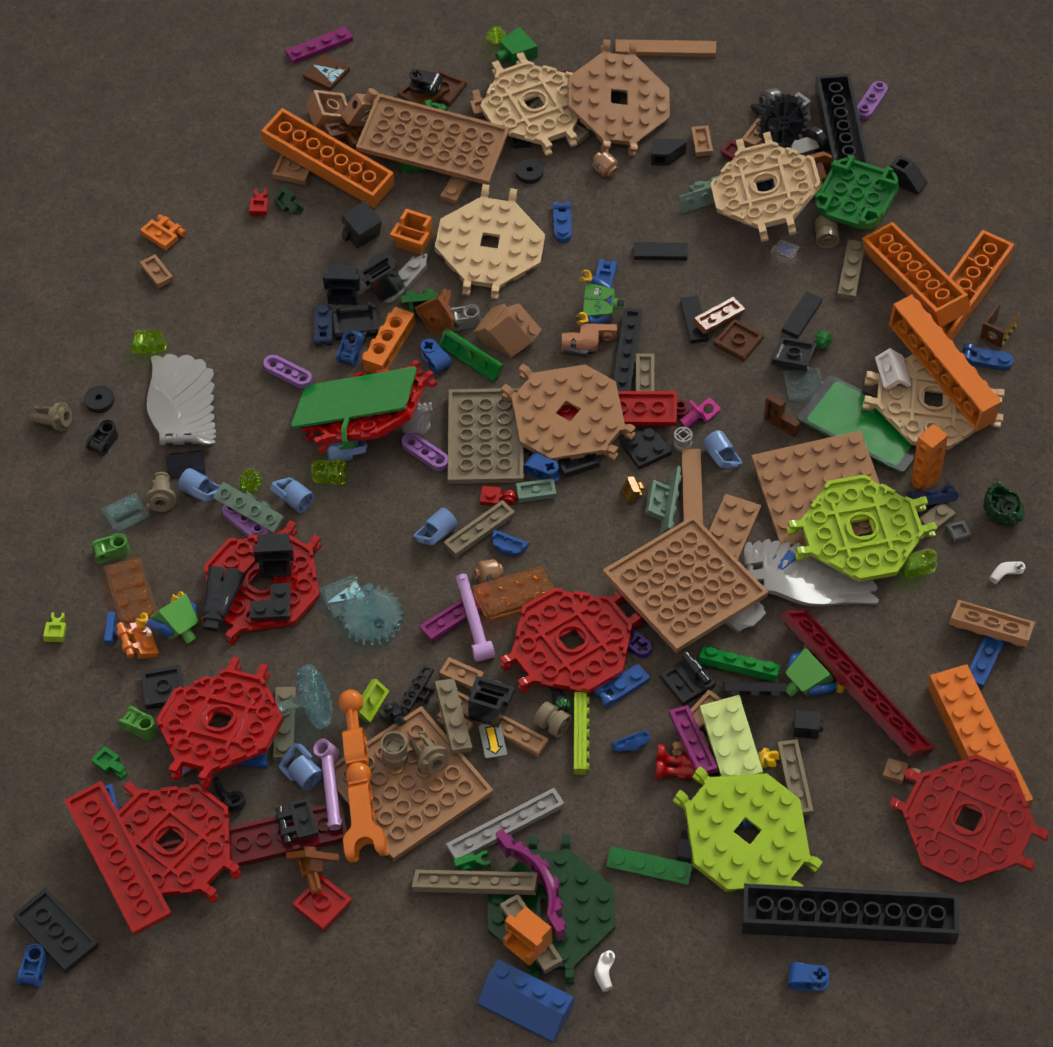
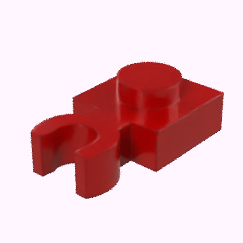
M255 188V198L250 200L249 214L252 216H267L269 205L267 189H264L262 194H258V190Z

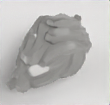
M432 402L417 404L411 420L400 426L403 433L425 434L431 427L429 415L433 410Z

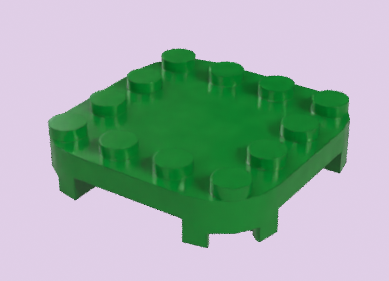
M848 155L847 158H842L838 161L834 160L820 191L815 195L817 213L830 220L859 229L873 231L883 221L898 192V177L893 172V168L887 166L886 169L863 163L855 160L854 155Z

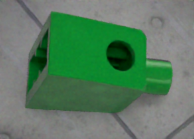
M519 27L501 39L500 51L495 55L499 62L507 59L512 65H517L516 61L519 60L516 54L523 52L527 61L538 57V46Z

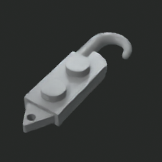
M427 253L416 258L412 257L398 272L406 288L384 300V303H393L398 300L428 269Z

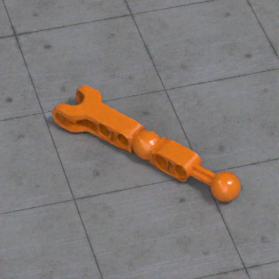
M348 689L339 696L338 706L346 714L348 729L342 732L347 766L345 776L348 782L351 828L343 837V845L349 863H353L359 860L360 850L367 844H374L375 850L379 853L380 857L389 854L388 838L384 831L376 825L373 793L369 782L371 780V770L369 768L367 739L364 728H359L358 712L363 707V698L359 692Z

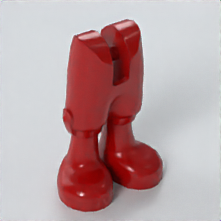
M658 744L655 779L661 780L668 776H676L681 780L693 779L695 770L688 755L680 754L678 757L669 755L665 745Z

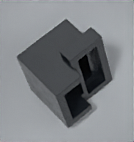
M366 201L342 214L341 222L345 225L342 230V238L345 242L350 240L357 249L380 235L382 220Z
M389 254L358 272L367 287H371L381 302L406 288L396 270L398 267Z
M329 264L328 273H323L324 290H328V304L357 305L358 292L361 287L358 265Z
M289 533L258 535V545L253 546L255 563H259L261 578L292 576L294 550L290 542Z
M477 676L470 690L468 719L499 728L514 695L515 687Z

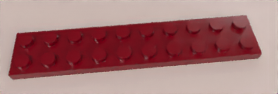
M807 610L784 611L780 618L785 622V626L797 635V639L804 643L810 649V653L823 663L822 666L835 676V680L847 689L848 694L858 701L863 711L870 714L875 724L887 733L888 738L900 747L904 755L914 757L932 753L935 747Z
M340 801L338 803L342 823L339 830H330L326 824L328 823L326 804L312 807L319 836L299 842L297 835H293L291 837L292 844L288 846L284 845L283 839L280 838L279 831L281 829L279 823L276 822L275 816L229 827L230 860L239 866L285 856L286 852L301 851L303 847L319 848L343 842L347 828ZM293 819L287 821L288 827L294 826ZM184 839L160 843L159 845L170 852L174 851Z

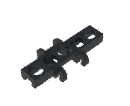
M423 665L416 679L412 680L413 684L408 692L404 693L405 697L400 704L402 708L410 712L416 702L421 701L426 704L429 702L427 698L430 693L434 694L435 691L426 684L434 673L433 668ZM426 670H429V671H430L429 674L424 675V672H425ZM415 685L421 687L419 690L413 689ZM422 689L426 691L424 697L419 695ZM407 701L411 702L409 706H405Z

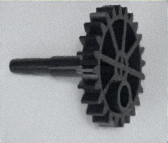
M781 93V96L775 95V100L769 99V105L764 103L766 108L756 103L751 104V110L760 114L757 116L760 121L756 123L760 127L756 131L760 133L758 137L764 142L763 133L770 132L773 142L778 143L783 148L789 147V143L792 144L795 139H800L799 134H803L802 128H807L804 125V122L808 121L804 117L808 114V112L804 111L806 106L802 105L803 101L794 95H785Z

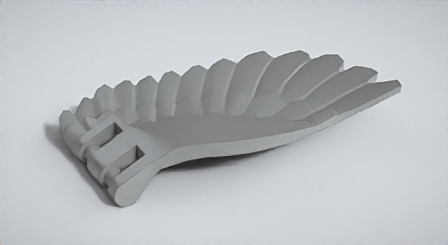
M166 354L163 358L161 356H152L153 371L147 395V412L152 425L159 434L160 445H166V443L185 445V443L191 442L192 444L200 445L216 444L214 440L216 439L215 423L212 422L214 420V414H212L214 406L211 405L214 401V395L211 393L215 388V384L211 382L214 378L213 369L206 368V363L202 359L195 360L189 355H183L179 358L173 354Z
M766 539L762 543L758 540L753 545L751 542L745 545V568L759 583L763 582L762 586L768 591V594L777 595L806 606L878 604L879 599L871 594L877 591V585L873 580L858 582L811 556L802 561H796L795 559L783 570L778 568L780 560L787 551L791 550L793 553H797L796 547L801 546L800 543L790 547V542L780 545L779 541L771 542L770 539ZM788 560L783 561L782 568L786 566ZM762 565V569L754 570V568Z

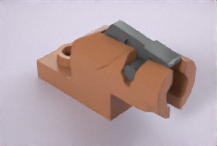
M580 324V333H562V352L587 355L589 352L598 351V340H617V324Z

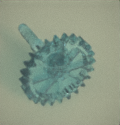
M368 583L366 586L362 585V591L355 588V595L349 592V599L344 598L345 605H341L342 612H340L341 625L344 626V632L349 631L350 638L355 636V642L363 639V645L366 644L367 640L373 645L374 640H377L381 644L382 638L389 641L388 635L395 637L394 630L400 631L399 624H403V618L401 617H404V612L402 611V604H399V597L394 598V591L388 594L387 587L382 591L380 585L374 589V586ZM377 625H383V626H384V627L381 628V629L376 628Z
M313 664L299 667L296 685L299 688L297 692L300 695L279 702V704H276L281 713H286L302 707L305 708L306 716L309 715V721L313 722V726L322 729L332 725V717L334 716L332 710L334 708L331 705L332 700L329 697L330 692L327 691L328 685L324 677Z

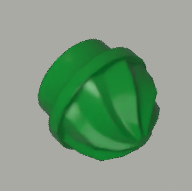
M819 330L814 336V343H817L819 349L827 348L832 343V335Z

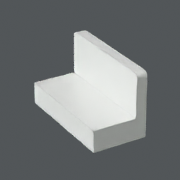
M889 348L875 357L885 389L889 390L899 383L907 387L911 386L904 358L900 353Z

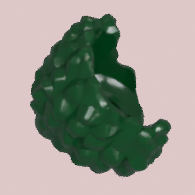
M1002 482L992 483L988 487L983 503L987 516L992 521H997L999 525L1016 526L1018 522L1023 521L1025 514L1024 505L1020 502V497L1016 491L1005 488Z

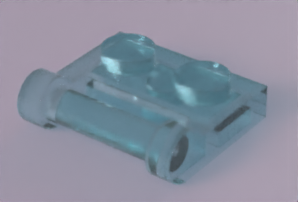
M136 492L101 508L115 534L121 533V530L143 519L146 521L151 518Z

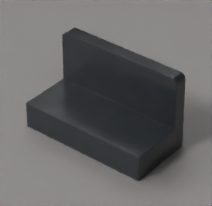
M204 449L167 453L166 464L170 478L181 477L182 473L188 468L203 475L206 474Z

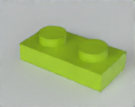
M372 679L362 694L363 707L358 712V716L365 723L372 721L389 693V690L377 679Z

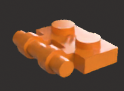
M162 215L157 216L156 220L158 222L150 220L140 229L141 235L165 251L178 241L177 235L184 237L187 233L181 225L174 224L170 218Z
M123 622L116 625V633L122 641L121 647L123 652L126 653L127 658L134 657V653H137L138 659L156 658L159 651L150 628L147 626L139 628L136 623H129L128 629L124 626Z

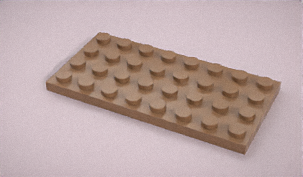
M378 93L356 145V151L489 185L509 134V127Z

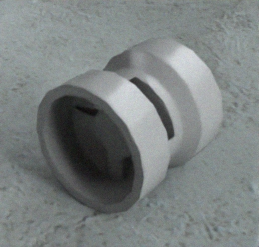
M679 427L674 432L673 445L678 452H682V449L692 448L693 434L689 428Z

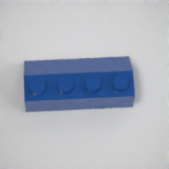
M498 959L487 976L478 1005L554 1043L574 1008V997Z

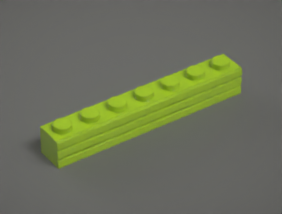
M574 692V775H587V770H589V763H587V759H589V751H587V748H589V740H587V737H589V729H587V726H589V718H587V715H589V707H587L589 697H587V693Z

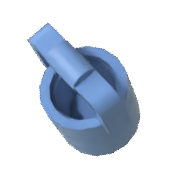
M723 431L712 432L704 439V448L721 468L738 469L743 462Z
M364 440L348 441L349 444L355 443V446L358 447L344 450L339 449V445H343V442L329 443L327 454L330 464L353 460L352 455L365 453L367 449L366 442Z
M191 468L186 469L182 473L178 482L179 490L198 500L202 499L204 501L214 499L213 497L220 485L212 482L209 477Z
M292 478L272 482L270 488L298 513L305 512L314 502L315 495Z
M440 508L425 521L424 526L414 534V537L419 543L433 545L458 526V522L449 510ZM428 532L432 537L429 538L424 535Z
M293 744L279 764V769L288 779L293 782L296 781L305 791L311 790L323 778V771L311 759L312 755L302 744ZM299 749L303 755L295 759L287 769L286 765Z

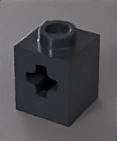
M796 710L793 737L818 739L819 732H823L824 720H820V712Z

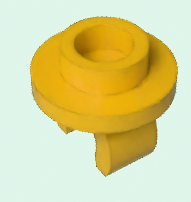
M763 748L758 754L762 768H767L768 766L776 767V760L780 759L779 752L770 751L769 748Z

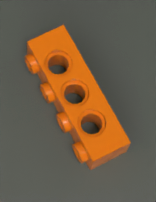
M394 307L393 311L387 315L384 325L380 326L376 338L372 339L369 349L362 355L361 361L363 362L364 370L375 373L376 370H385L390 367L416 325L415 313Z
M935 424L918 436L911 482L915 488L926 491V489L936 484L940 480L948 434Z

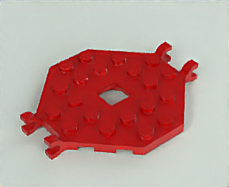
M415 360L409 366L404 368H417L421 364L418 360ZM420 368L417 369L407 406L404 410L350 419L346 430L347 440L380 438L411 420L426 386L435 387L438 385L434 379L429 381L434 376V373L429 370L424 374ZM389 369L376 370L375 373H380V372H385V371H390V370H389ZM358 372L357 374L351 377H357L368 374H366V372ZM344 420L301 427V430L304 433L310 431L308 435L304 436L308 442L314 440L317 445L322 443L317 448L322 454L328 449L329 443L342 442L341 427ZM316 432L322 434V436H318L315 438Z
M291 520L283 530L275 532V534L289 533L290 542L294 550L292 576L270 577L274 580L271 584L290 583L291 585L290 620L251 622L250 620L251 601L270 600L271 585L265 590H258L250 585L260 573L259 563H255L253 546L258 545V535L261 534L249 535L248 538L237 540L236 538H229L205 563L206 581L208 568L211 566L223 567L225 573L227 568L239 569L245 575L243 584L232 603L227 617L223 621V623L231 627L225 633V636L228 637L226 641L233 646L241 633L296 625L320 598L313 552L318 551L322 547V544L319 543L321 541L320 537L314 534L307 544L294 538L298 532L295 529L297 524Z
M554 588L522 606L512 652L500 657L502 662L500 667L505 672L516 662L527 675L517 680L520 685L518 690L521 694L526 693L532 685L590 694L623 674L632 628L642 626L643 621L641 619L643 617L636 612L627 618L618 607L625 603L624 597L618 591L611 596L602 595V597L591 596L590 593L574 591L572 593L563 591L561 588ZM575 631L584 641V644L575 649H567L560 639Z
M232 657L228 667L219 671L220 674L210 678L208 676L193 681V685L185 688L180 686L172 691L156 719L174 758V762L168 768L169 772H173L171 779L179 781L185 766L201 770L198 775V779L202 780L200 786L209 788L214 773L268 751L284 722L283 716L266 686L265 681L271 676L267 672L268 665L260 664L256 675L241 672L242 666L238 665L240 659ZM216 713L232 717L228 725L223 728L211 727L209 724Z
M977 754L921 774L906 768L903 774L905 779L916 782L906 803L892 797L889 805L892 809L903 812L924 868L959 884H964L1016 865H1020L1024 869L1033 872L1036 865L1035 861L1022 855L1032 835L1047 842L1050 834L1049 830L1035 825L1014 770ZM964 806L982 814L975 831H970L956 825Z
M130 781L123 786L127 790L125 792L126 795L131 799L118 813L162 896L203 893L210 902L214 903L219 896L216 894L217 890L210 886L213 880L224 869L236 880L242 875V872L239 871L240 866L230 860L229 809L199 784L178 788L177 786L162 787L161 790L152 791L148 789L140 790ZM172 830L184 841L174 851L169 852L160 846L158 842Z

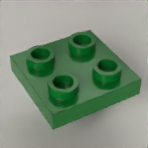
M433 289L423 290V294H416L415 291H405V295H401L402 303L409 302L410 312L414 313L413 302L428 301L437 297L438 294Z

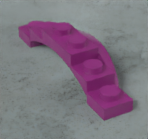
M504 829L497 831L496 842L505 857L512 856L522 862L532 872L538 873L539 881L542 883L549 899L547 924L551 926L552 933L557 941L564 939L567 926L562 918V908L564 906L559 898V888L561 887L559 880L556 876L552 877L547 861L545 859L542 860L539 854L533 855L528 847L523 846L521 841L515 844L510 834L507 835Z

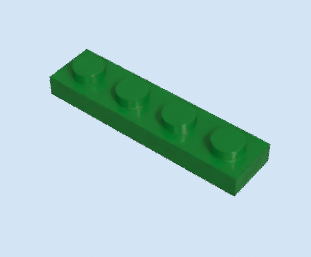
M444 329L438 344L441 348L493 382L498 380L503 368L502 363L450 329Z
M703 647L699 656L700 664L772 682L777 681L781 665L770 661L766 662L753 657H745L733 652L717 650L713 647Z
M611 846L606 867L689 885L693 864Z

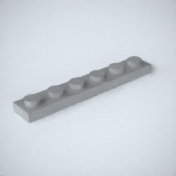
M552 788L446 843V848L453 859L470 853L476 854L497 843V831L504 829L507 835H512L564 808V802L555 788Z

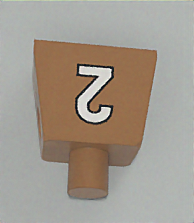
M369 88L366 94H354L340 114L347 125L365 126L378 94L376 90Z

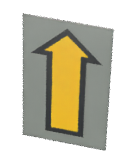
M487 724L478 726L485 758L507 755L501 724L499 728Z

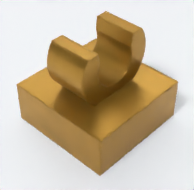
M627 477L621 488L627 504L635 503L637 497L642 496L641 490L646 489L642 482L637 483L634 477Z

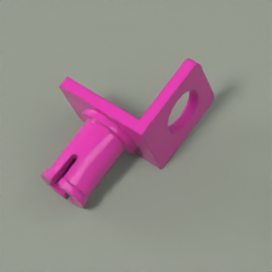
M708 398L699 406L690 400L691 411L679 421L687 428L698 419H702L707 423L721 411V408L711 398ZM712 405L714 407L713 412L709 414L704 413L705 406Z

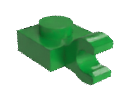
M106 746L91 759L92 764L105 774L113 771L120 779L127 775V772L124 771L126 768L119 763L121 761L120 757Z
M481 851L476 855L470 853L453 859L455 871H473L476 869V866L486 869L491 867L492 864L491 860H482L488 857L487 851Z

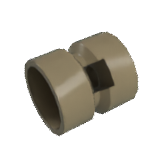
M819 216L815 220L816 243L821 248H833L839 243L838 222Z
M547 701L538 709L534 717V724L542 729L548 728L550 734L560 738L568 729L572 716L562 710L558 711L556 706Z
M391 731L386 733L380 741L383 762L390 768H400L406 764L409 758L407 740L400 732Z

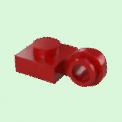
M482 486L480 505L495 506L502 500L507 505H513L517 500V495L513 490H506L501 494L502 490L499 487Z

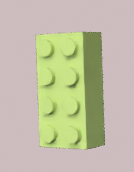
M740 695L700 705L701 717L715 763L718 767L719 776L763 774Z

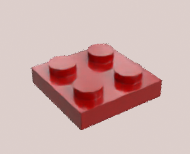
M320 875L322 892L313 895L310 887H308L292 905L293 908L324 932L352 904V899L323 875Z

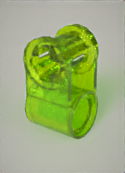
M136 330L133 332V343L130 346V350L133 353L159 354L167 349L162 331Z
M314 460L311 463L313 482L319 484H344L346 482L345 470L347 469V463L343 460Z
M927 548L911 553L902 567L905 578H914L934 572L937 568L936 561L938 556L936 551Z

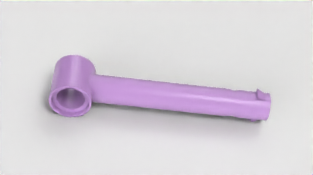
M460 574L456 576V581L475 645H471L475 662L495 658L492 642L486 641L467 574Z
M320 739L315 743L313 751L321 758L328 814V823L326 824L330 830H339L342 819H340L334 762L339 758L340 752L328 740Z

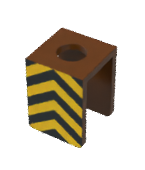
M997 303L983 323L980 338L1002 348L1017 326L1019 312L1014 314L1004 330L993 326L998 318L1000 304ZM989 332L995 333L997 338L991 337Z

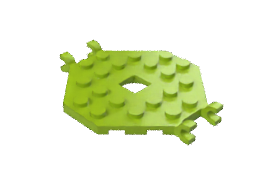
M865 474L827 481L823 490L816 497L802 519L788 521V535H794L802 530L807 546L796 547V561H802L811 556L858 582L896 576L922 536L935 537L936 535L934 532L937 530L936 523L931 522L921 525L917 511H926L925 505H928L926 496L918 499H911L907 496L904 498L895 493L896 490L872 481L871 477ZM868 520L873 534L861 537L856 536L851 523Z
M699 766L692 778L702 784V788L691 801L682 790H679L673 799L676 805L684 809L685 818H687V831L692 851L693 866L725 892L743 890L744 884L803 886L801 883L791 880L799 868L804 864L815 873L823 863L819 858L811 856L809 853L800 799L768 774L709 777L708 773ZM743 820H748L760 831L751 844H748L734 833Z

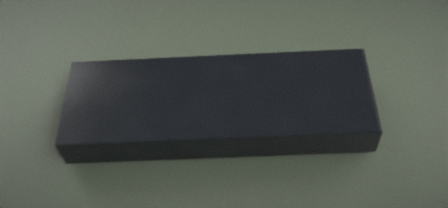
M634 242V260L687 261L688 243Z
M806 291L782 327V333L798 339L821 305L823 298Z
M699 297L680 298L690 344L708 342V333L704 335L693 323L694 318L702 314Z

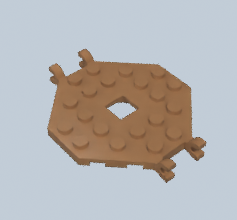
M604 39L603 45H601V53L569 76L568 110L572 114L575 113L580 118V122L597 135L596 138L601 141V153L608 152L610 143L628 145V156L635 157V151L638 150L637 144L640 140L649 136L657 127L669 120V87L636 56L637 43L630 42L627 55L609 53L610 40ZM619 91L627 95V105L611 103V92Z
M522 364L519 367L521 372L519 377L527 380L517 392H514L507 384L501 388V391L504 392L502 398L511 401L513 404L520 445L533 453L539 452L556 462L562 458L576 459L594 453L596 455L604 454L615 461L619 456L616 453L618 447L611 444L616 438L623 434L632 441L636 436L634 432L636 427L631 424L626 425L624 422L616 381L587 365L533 373L528 366ZM564 405H572L580 410L571 421L557 414Z

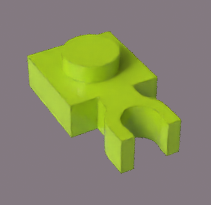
M52 612V622H46L44 642H64L66 633L65 613H62L60 618H55V612Z

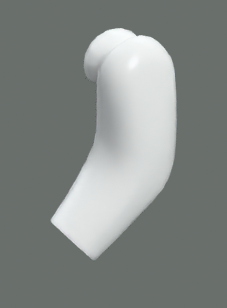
M1021 561L1003 562L996 567L989 580L997 584L1005 575L1022 574L1025 570V564Z
M609 950L601 954L594 970L595 979L603 992L612 989L609 970L614 962L615 954Z

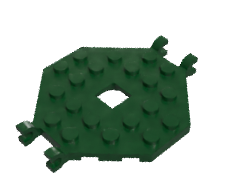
M537 835L529 836V849L533 855L539 854L542 860L545 859L550 867L549 872L552 877H557L561 885L559 888V898L564 906L562 908V918L567 928L565 929V938L557 941L552 933V945L563 960V964L553 970H565L566 984H574V969L580 964V961L596 949L608 934L610 935L615 930L614 887L571 851L570 835H562V851H537ZM518 861L508 872L532 871L522 862ZM538 881L536 895L519 896L527 908L541 918L540 903L549 899L542 883ZM488 894V933L494 938L496 937L504 946L503 938L508 933L505 928V919L507 917L501 910L500 904L517 894ZM541 918L544 922L547 923V918ZM534 961L530 966L525 963V966L531 970V976L540 980L541 968L537 962Z

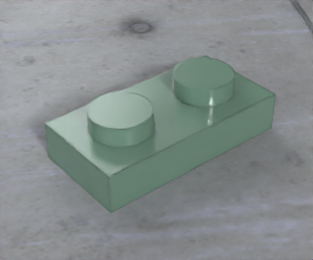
M554 478L516 483L519 503L557 498Z

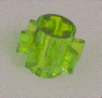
M501 26L490 27L489 32H486V39L491 41V45L500 44L501 39L506 37V30H502Z
M254 468L244 469L243 474L239 475L241 489L246 488L247 492L257 491L258 486L263 484L261 473H256Z

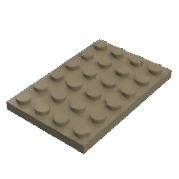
M501 388L449 390L448 484L524 482L523 446L520 445L514 408L511 401L502 398L504 392L501 391ZM520 388L512 389L514 390V392H517Z

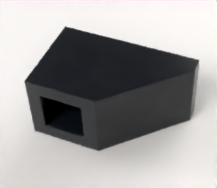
M652 139L651 166H669L686 154L687 139Z
M899 154L891 163L890 167L893 168V172L897 175L900 186L919 194L927 185L928 181L915 162Z

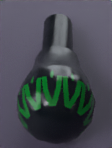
M550 687L553 705L558 708V711L568 712L570 709L568 698L558 688Z

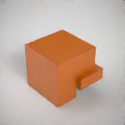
M406 209L400 218V223L397 222L390 233V239L395 241L396 247L422 255L433 236L432 217Z
M524 907L516 917L510 914L505 919V928L508 933L503 938L504 946L530 966L552 943L551 926L527 907Z

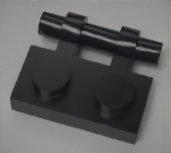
M309 797L289 802L290 810L284 811L283 806L275 808V819L279 823L281 829L279 834L280 838L284 841V845L292 844L291 837L293 835H297L299 842L319 836ZM293 819L294 826L288 827L287 821Z

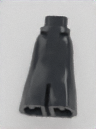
M220 566L208 568L203 604L204 630L217 632L219 626L223 624L245 579L244 573L239 569L227 568L225 573L224 568Z

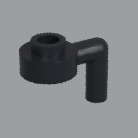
M220 777L212 779L218 796L224 799L229 811L237 812L245 807L246 799L242 792L233 791L228 793L225 791Z

